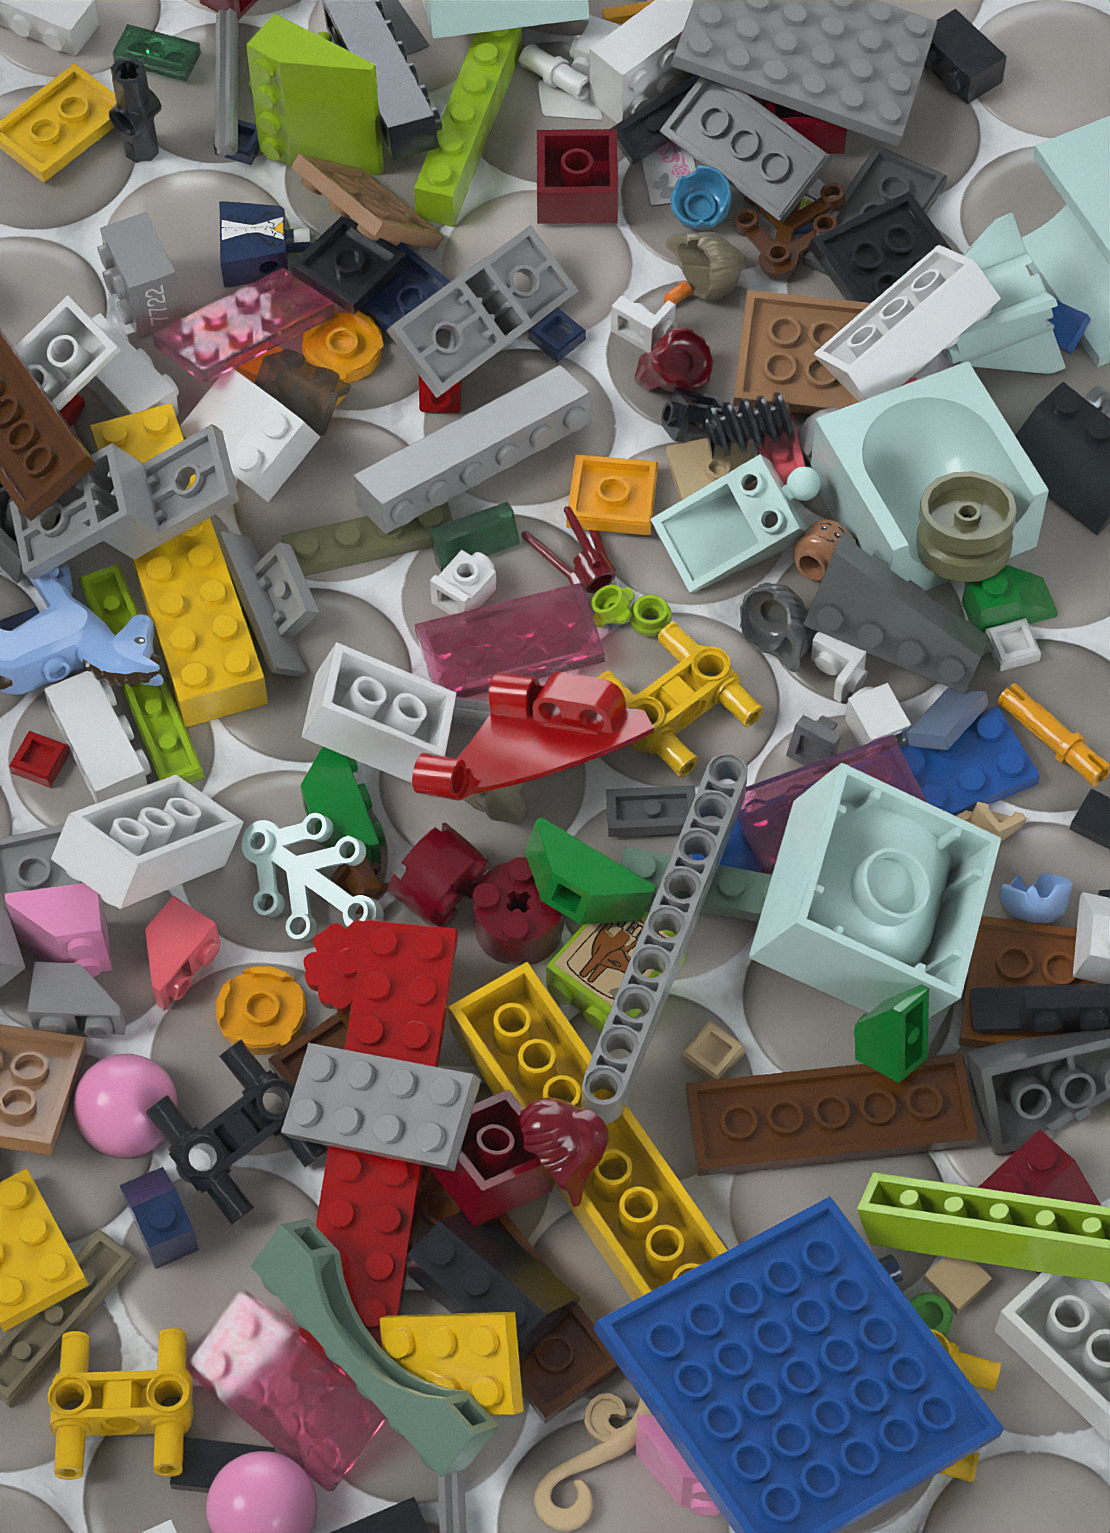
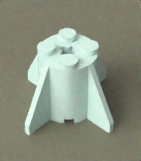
M1013 213L996 218L963 256L977 263L1001 299L991 307V312L986 318L969 326L960 334L957 343L951 348L942 351V354L945 358L949 357L952 364L958 363L959 365L969 361L972 367L1053 374L1063 370L1066 367L1053 332L1054 324L1047 320L1053 318L1051 308L1058 306L1056 299L1045 291L1038 273L1030 276L1026 265L1033 262L1026 253Z

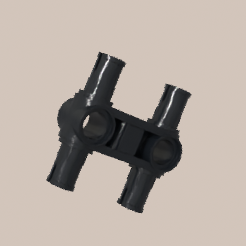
M242 1039L228 1048L219 1057L245 1089L241 1092L244 1096L201 1129L198 1126L193 1128L168 1095L145 1112L171 1145L168 1148L170 1151L169 1155L175 1162L179 1176L185 1182L191 1183L197 1192L199 1190L202 1194L207 1192L231 1225L251 1211L254 1206L230 1177L229 1173L232 1170L229 1167L272 1134L275 1137L280 1134L305 1168L327 1151L323 1144L289 1138L281 1133L294 1087L288 1081L282 1080L276 1072L273 1073L271 1070L266 1072ZM265 1093H274L281 1098L284 1106L281 1114H273L265 1109L263 1105ZM201 1149L209 1155L211 1161L209 1170L199 1171L191 1166L189 1162L190 1150Z

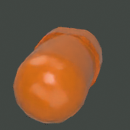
M683 280L664 295V302L670 301L676 305L683 299L690 297L693 294V290Z

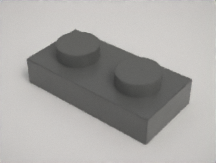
M695 785L606 789L608 837L680 834L696 796Z

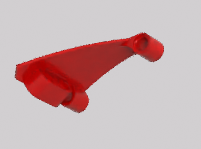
M499 671L494 675L489 688L490 715L474 738L457 758L421 753L414 765L412 786L418 794L461 801L471 794L510 787L581 765L653 734L654 727L644 710L626 707L623 691L612 681L565 672H555L548 677L544 685H540L539 679L536 677Z

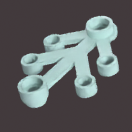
M319 813L309 814L301 824L281 829L275 823L267 820L254 822L244 832L241 844L244 856L257 866L260 891L255 895L253 905L258 914L274 918L282 913L285 901L283 896L278 893L275 863L287 872L292 915L286 922V931L291 938L302 942L311 940L317 932L316 920L311 915L308 887L342 911L343 919L347 926L355 921L356 910L361 905L364 908V914L359 920L363 922L365 920L383 921L384 917L383 908L377 900L364 895L353 897L317 871L341 864L350 866L360 864L366 856V847L362 841L346 836L341 838L335 847L299 856L285 848L310 839L316 842H324L331 837L333 823L328 817ZM321 820L322 829L317 835H314L313 827L316 822ZM264 835L265 844L261 849H258V841ZM354 844L355 853L351 858L347 859L346 849L349 845ZM272 896L274 900L273 906L266 911L265 901L268 897ZM301 920H305L306 929L302 934H298V923Z

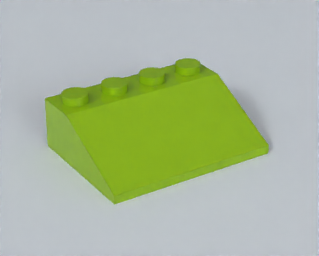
M274 13L246 44L259 151L270 160L280 161L289 167L292 166L298 154H303L362 168L370 175H380L384 171L376 65Z

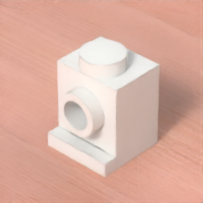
M589 15V19H582V35L575 36L570 49V57L574 58L571 67L586 76H590V48L621 25Z
M461 550L439 576L435 574L431 578V602L466 625L497 590L496 571L492 561L480 552H475L471 556Z

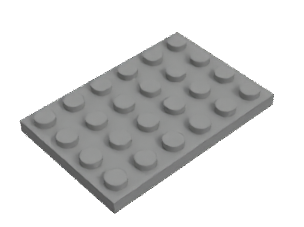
M694 0L671 66L898 147L906 127L937 21L879 0Z

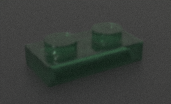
M127 24L112 53L114 63L118 59L125 60L135 57L145 63L147 72L187 82L201 55V49L198 42Z
M508 502L428 529L435 562L441 572L461 550L471 556L475 552L488 556L520 544L514 511Z

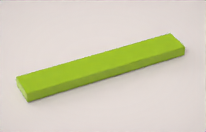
M119 563L78 577L89 609L109 627L115 636L127 625L132 617L139 615ZM161 666L159 674L164 681L160 686H149L140 683L138 686L130 687L124 684L121 687L158 781L174 775H178L188 783L203 779V769Z

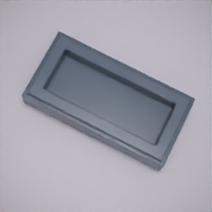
M947 688L906 732L909 746L948 750L989 705L986 691L966 690L964 694L952 688Z

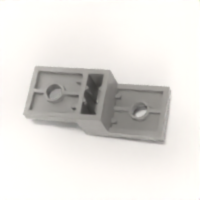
M530 225L492 254L474 264L390 326L386 331L437 398L579 292V290ZM515 273H524L529 277L531 281V290L529 292H522L515 287L513 282ZM438 329H446L452 333L455 340L452 349H445L439 346L436 341Z
M211 424L145 463H141L111 443L92 454L91 457L96 462V465L32 521L20 512L14 501H11L9 504L23 573L35 580L102 541L135 560L239 501L223 431ZM196 474V480L192 487L185 490L189 484L190 477ZM61 513L59 523L56 527L51 529L55 524L56 516Z

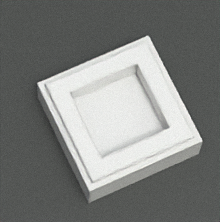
M1026 618L985 629V634L988 636L986 643L999 672L1040 661L1041 651Z

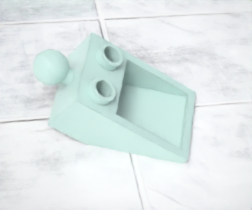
M759 454L650 520L689 593H694L773 557L794 545L808 528L793 500L807 501L814 498L820 491L821 479L814 469L803 466L794 469L788 476L787 484L784 485L773 463ZM758 480L757 487L752 491H747L745 486ZM769 514L778 517L777 524L772 528H767L765 525V519Z

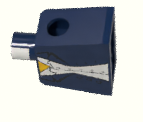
M219 201L220 264L224 288L283 278L288 275V254L303 253L311 245L310 228L287 229L285 209L281 206Z

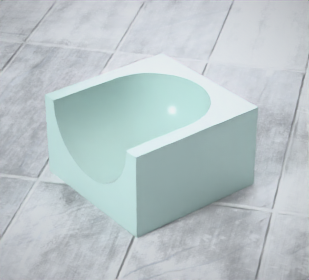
M969 361L815 419L810 468L814 469L820 476V496L834 520L847 528L856 540L855 544L869 555L875 554L888 563L887 568L905 581H913L923 588V591L951 581L927 569L918 557L916 539L920 523V501L925 488L938 477L953 472L973 471L989 475L1005 484L1014 495L1017 507L1010 557L1037 547L1049 490Z
M840 763L793 802L749 958L866 1012H871L884 1000L922 984L929 988L930 1018L959 1000L962 996L1001 837L844 763Z

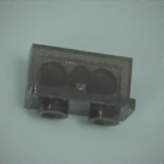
M283 349L282 351L264 356L255 381V385L302 419L319 436L326 434L338 397L348 394L351 388L350 384L339 379L340 375L337 372L325 367H316L306 362L304 355L290 349Z

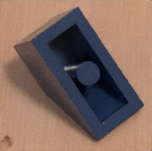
M163 1167L119 1185L155 1269L199 1250L190 1220L173 1183Z

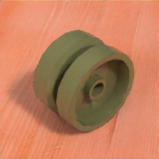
M973 471L953 472L938 477L925 488L920 501V523L916 539L918 557L927 569L942 578L957 582H977L995 576L1007 565L1012 551V532L1015 527L1017 514L1014 495L1005 484L995 478Z

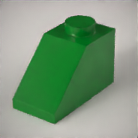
M1006 565L1000 572L990 578L977 582H965L962 605L969 622L983 633H985L987 628L1024 618L1027 619L1028 624L1055 618L1058 615L1044 578L1010 565Z
M921 984L884 1000L871 1012L863 1014L854 1027L855 1059L898 1083L928 1059L929 988Z

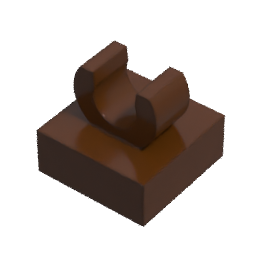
M349 852L346 856L347 859L351 858L355 852ZM367 856L356 866L339 865L330 877L331 881L353 897L364 895L375 900L383 898L389 884L378 883L376 875L382 868L379 863L369 862ZM362 905L357 908L355 914H361L364 911Z

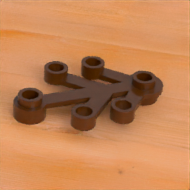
M828 183L824 185L820 191L821 197L799 210L800 201L783 224L743 195L744 201L749 205H754L777 230L775 241H773L759 227L758 215L752 209H742L734 216L736 232L741 236H746L761 252L759 255V265L769 278L773 280L790 278L799 265V257L810 250L808 246L811 239L838 226L837 219L833 215L826 213L830 210H838L844 206L846 198L841 184ZM831 195H838L835 198H828ZM745 221H752L749 224H742ZM813 222L814 230L792 242L796 231ZM824 226H830V227H831V228L826 229V230L821 229V228L824 227Z

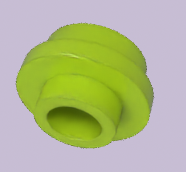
M648 594L641 596L630 608L632 615L629 623L637 633L644 636L659 635L660 631L672 621L670 606L663 598L657 595ZM652 615L655 616L657 619L647 620L644 619V617Z

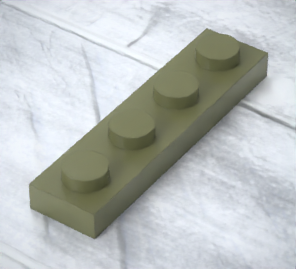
M447 501L387 534L368 516L281 535L282 543L291 545L304 576L457 542V532Z

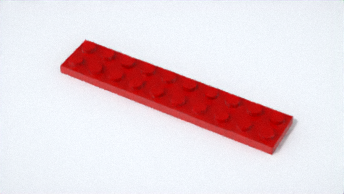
M365 920L344 1050L428 1066H439L459 935L457 929ZM328 1146L316 1227L340 1252L343 1276L351 1301L365 1328L382 1349L380 1318L389 1315H401L408 1270L406 1255L411 1250L423 1165ZM299 1326L291 1379L299 1383L357 1389L355 1382L343 1368L326 1356L324 1347L309 1331Z

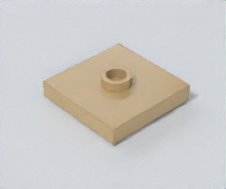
M707 438L666 446L665 453L680 501L755 457L751 441L749 440L746 453H742L735 442L732 443L730 456H725L720 446H716L714 458L712 459ZM758 480L745 486L747 491L754 490L757 487Z

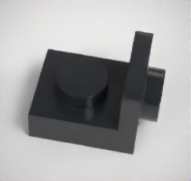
M674 388L670 401L666 402L662 410V427L673 441L682 443L689 423L695 427L705 429L704 418L707 405H713L718 414L721 415L724 402L718 396Z

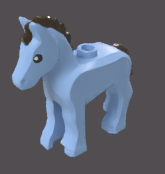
M69 565L60 568V570L56 567L35 580L29 577L48 608L12 631L0 629V692L12 695L25 694L50 682H58L67 675L83 669L92 672L96 680L104 679L109 686L116 684L123 687L124 684H127L130 687L140 685V683L149 686H160L164 681L159 674L160 666L158 664L161 658L154 655L153 637L155 633L153 620L147 615L140 614L134 616L115 636L94 612L71 596L73 586Z

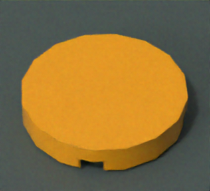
M338 309L327 311L315 317L305 328L301 345L305 361L346 383L359 381L370 375L380 364L384 351L381 329L371 317L360 311L355 315L346 312L338 313Z
M253 966L243 970L242 974L236 976L233 980L231 977L222 986L216 999L217 1024L223 1037L231 1045L242 1039L253 1055L273 1054L294 1042L301 1035L307 1022L306 996L300 985L295 982V979L288 972L272 966Z

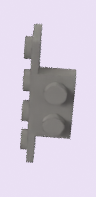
M221 531L217 535V539L225 563L236 587V593L241 599L250 621V627L258 640L266 665L273 673L301 677L306 672V668L293 638L319 614V611L291 545L278 542L260 560L250 537Z

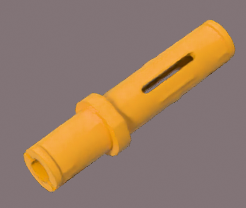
M1017 683L1010 685V689L1006 688L1001 693L997 701L998 705L1014 716L1026 729L1056 753L1055 759L1062 765L1068 763L1092 787H1096L1100 781L1103 782L1110 774V763L1106 762L1085 744L1086 738L1078 732L1072 733L1049 711L1031 698Z

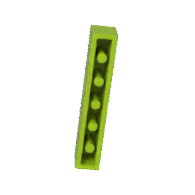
M522 27L475 33L441 118L442 130L437 131L439 148L428 151L414 187L415 212L426 221L454 227L523 50Z
M876 1172L872 1173L857 1207L870 1245L1110 1283V1207Z

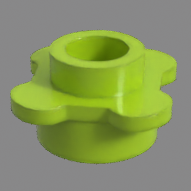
M607 585L599 589L591 601V606L596 612L592 617L593 624L601 628L607 623L623 624L627 622L632 615L630 603L635 597L634 591L629 587L621 590L617 585Z

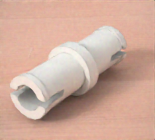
M532 43L522 50L519 57L520 65L541 76L546 85L551 88L559 87L580 101L585 100L590 95V76H586L572 68L567 59L561 56L554 57Z

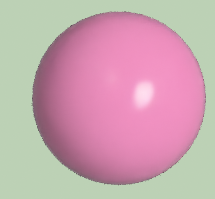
M116 1054L98 1061L83 1075L74 1094L73 1114L80 1134L90 1146L110 1157L134 1158L153 1151L166 1139L145 1112L167 1095L178 1108V1096L174 1083L160 1065L140 1055Z
M257 1451L241 1455L225 1465L211 1484L206 1502L208 1526L211 1533H312L317 1517V1496L312 1481L300 1465L282 1454L270 1451Z

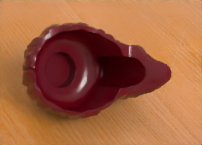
M672 329L656 341L650 352L644 353L639 357L635 382L647 391L660 386L670 392H673L674 388L694 392L710 381L713 366L711 349L706 344L705 339L696 334L692 329Z
M553 1097L536 1099L520 1111L519 1121L524 1136V1149L536 1154L540 1158V1162L545 1167L547 1173L556 1180L561 1189L567 1191L572 1206L578 1207L582 1201L587 1179L604 1156L609 1141L608 1128L602 1118L592 1110L580 1109L572 1103Z

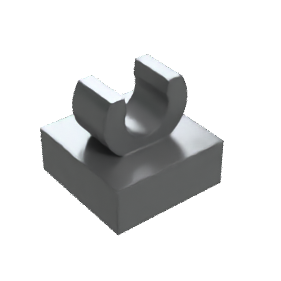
M803 715L795 724L786 756L824 776L832 767L842 736L834 731L838 723L824 715L817 722Z

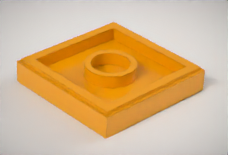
M575 454L568 506L572 508L582 528L585 530L651 535L652 522L650 519L653 518L659 462ZM566 519V528H571L568 519Z

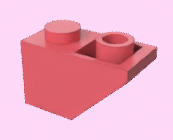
M175 896L170 898L145 928L152 987L157 1006L164 1011L174 999L180 1000L186 994L195 973L202 965L204 967L208 966L215 959L220 949L217 924Z

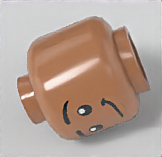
M819 520L813 523L798 538L793 547V558L797 569L804 577L821 583L843 531L853 538L847 528L832 520Z

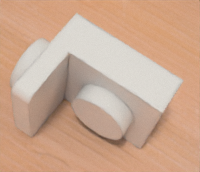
M621 295L612 305L611 332L648 353L657 340L662 338L668 331L677 328V322H675L676 305L667 301L654 315L644 305L634 303Z
M818 631L812 641L811 660L824 673L832 676L838 675L835 681L834 699L842 703L849 692L855 693L860 690L867 678L868 671L864 670L866 651Z

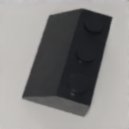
M1062 382L1035 407L1015 437L1049 490L1048 497L1098 536L1110 524V418L1065 382Z
M462 1211L439 1221L406 1255L409 1277L451 1314L515 1312L519 1363L580 1301V1297L491 1220L474 1227Z

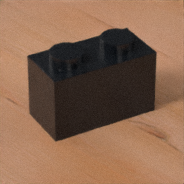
M956 8L936 20L937 25L924 68L931 70L944 83L949 92L956 94L962 101L969 104L1003 82L1007 56Z

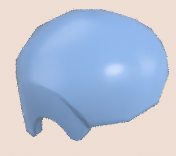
M1045 873L1039 875L1033 885L1026 886L1022 881V877L1018 875L1009 885L1002 884L1000 899L1005 910L1015 919L1035 924H1047L1058 920L1065 913L1073 881L1062 876Z

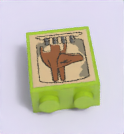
M646 912L640 921L583 924L546 965V986L549 993L561 1004L569 1005L570 1003L583 1012L586 1021L599 1031H602L648 913ZM663 930L656 933L658 936L662 938H672L676 936V933L670 930ZM685 951V954H684V956H683V959H682V961H681L680 966L685 962L686 951ZM654 969L641 972L643 976L648 978H655L661 975L659 971ZM630 1009L625 1014L635 1018L642 1010Z

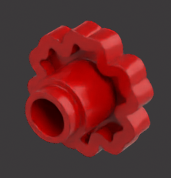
M361 920L353 921L347 929L338 923L329 925L325 931L318 933L314 937L313 945L316 951L306 955L303 961L306 970L305 981L308 987L318 992L319 1000L325 1008L334 1009L341 1014H347L351 1011L365 922Z

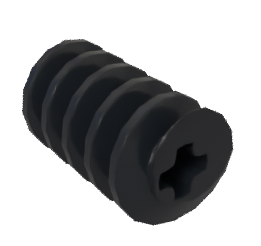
M780 392L773 393L771 406H769L763 395L757 396L754 409H752L747 399H740L738 412L734 410L730 402L723 403L721 415L718 414L713 405H707L704 423L712 459L714 458L716 446H720L725 456H730L732 443L735 442L741 452L746 453L750 439H753L759 450L763 449L766 436L771 438L775 447L780 446L782 433L787 434L792 444L795 443V432L789 404L785 402Z

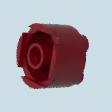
M444 822L442 823L441 831L434 827L410 850L401 862L406 867V872L401 879L393 874L387 891L428 926L446 928L458 913L455 906L465 895L473 899L474 889L484 876L483 874L488 869L490 863L484 853Z
M516 857L510 862L492 868L480 879L474 889L473 914L476 939L483 951L492 959L504 964H508L509 961L523 962V964L528 962L529 965H533L546 959L557 949L564 930V914L541 901L527 858Z

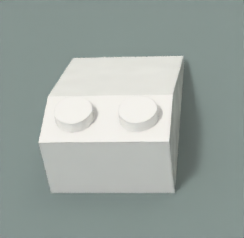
M230 366L225 369L180 426L181 433L186 438L211 424L221 429L233 475L267 502L272 499L320 439V436L302 419Z

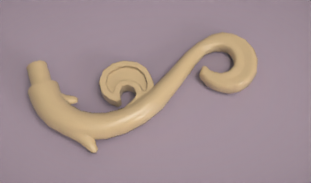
M612 1393L598 1394L590 1400L585 1409L584 1426L588 1435L600 1444L563 1462L551 1470L539 1482L534 1492V1505L538 1517L546 1526L556 1531L570 1532L581 1528L588 1522L593 1512V1498L590 1488L585 1481H574L573 1486L577 1490V1500L569 1508H561L552 1502V1490L559 1481L620 1457L636 1446L638 1414L652 1415L641 1397L633 1418L629 1423L617 1429L612 1427L609 1421L615 1417L622 1420L627 1417L626 1407L622 1399Z

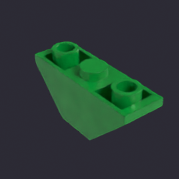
M322 746L300 785L306 815L319 813L328 817L333 823L331 837L324 842L317 843L331 848L335 847L341 838L350 836L364 843L369 862L382 864L380 847L386 845V839L379 820L372 822L370 820L367 809L372 808V803L365 783L357 785L353 773L358 772L356 760ZM321 820L316 822L313 827L314 835H317L322 829ZM354 844L348 846L346 855L349 852H355Z
M539 817L536 820L524 851L542 902L579 924L640 921L644 917L656 890L655 885L544 818Z

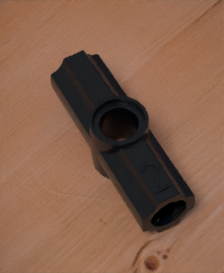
M135 57L125 60L118 59L110 67L116 105L109 111V118L114 127L122 133L126 157L135 163L152 161L159 154L154 117L161 111L162 105L156 94L148 87L145 63Z

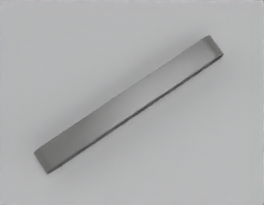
M718 754L707 765L583 1078L582 1107L583 1109L595 1112L602 1118L605 1124L618 1119L624 1111L744 802L748 768L745 761L736 754ZM727 778L735 781V783L722 784L718 780ZM706 816H716L721 820L708 822L703 818ZM698 853L706 858L703 860H692L688 855ZM682 891L689 893L691 897L678 899L672 894ZM663 930H670L676 933V936L672 938H662L658 936L656 933ZM654 969L659 971L661 975L655 978H648L643 976L641 972ZM630 1009H640L646 1015L640 1018H631L625 1012ZM615 1049H624L631 1055L626 1058L617 1059L610 1056L609 1052ZM605 1089L613 1092L615 1096L607 1100H600L592 1094L597 1090Z

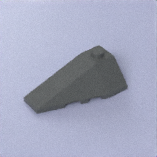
M1110 1028L1098 1031H1083L1009 1040L966 1051L972 1093L995 1155L1018 1150L1039 1129L1052 1138L1054 1137L1052 1132L1074 1119L1078 1122L1092 1114L1090 1112L1092 1108L1110 1098Z

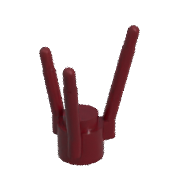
M570 506L564 507V513L583 549L573 560L575 565L574 571L528 531L522 532V538L569 580L574 590H579L584 586L587 593H595L602 587L610 585L615 579L616 569L608 558L599 531L588 530L595 547L594 549Z

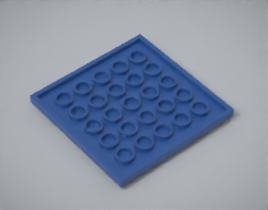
M831 1196L600 1318L593 1329L735 1533H839L996 1440L1004 1431V1427Z

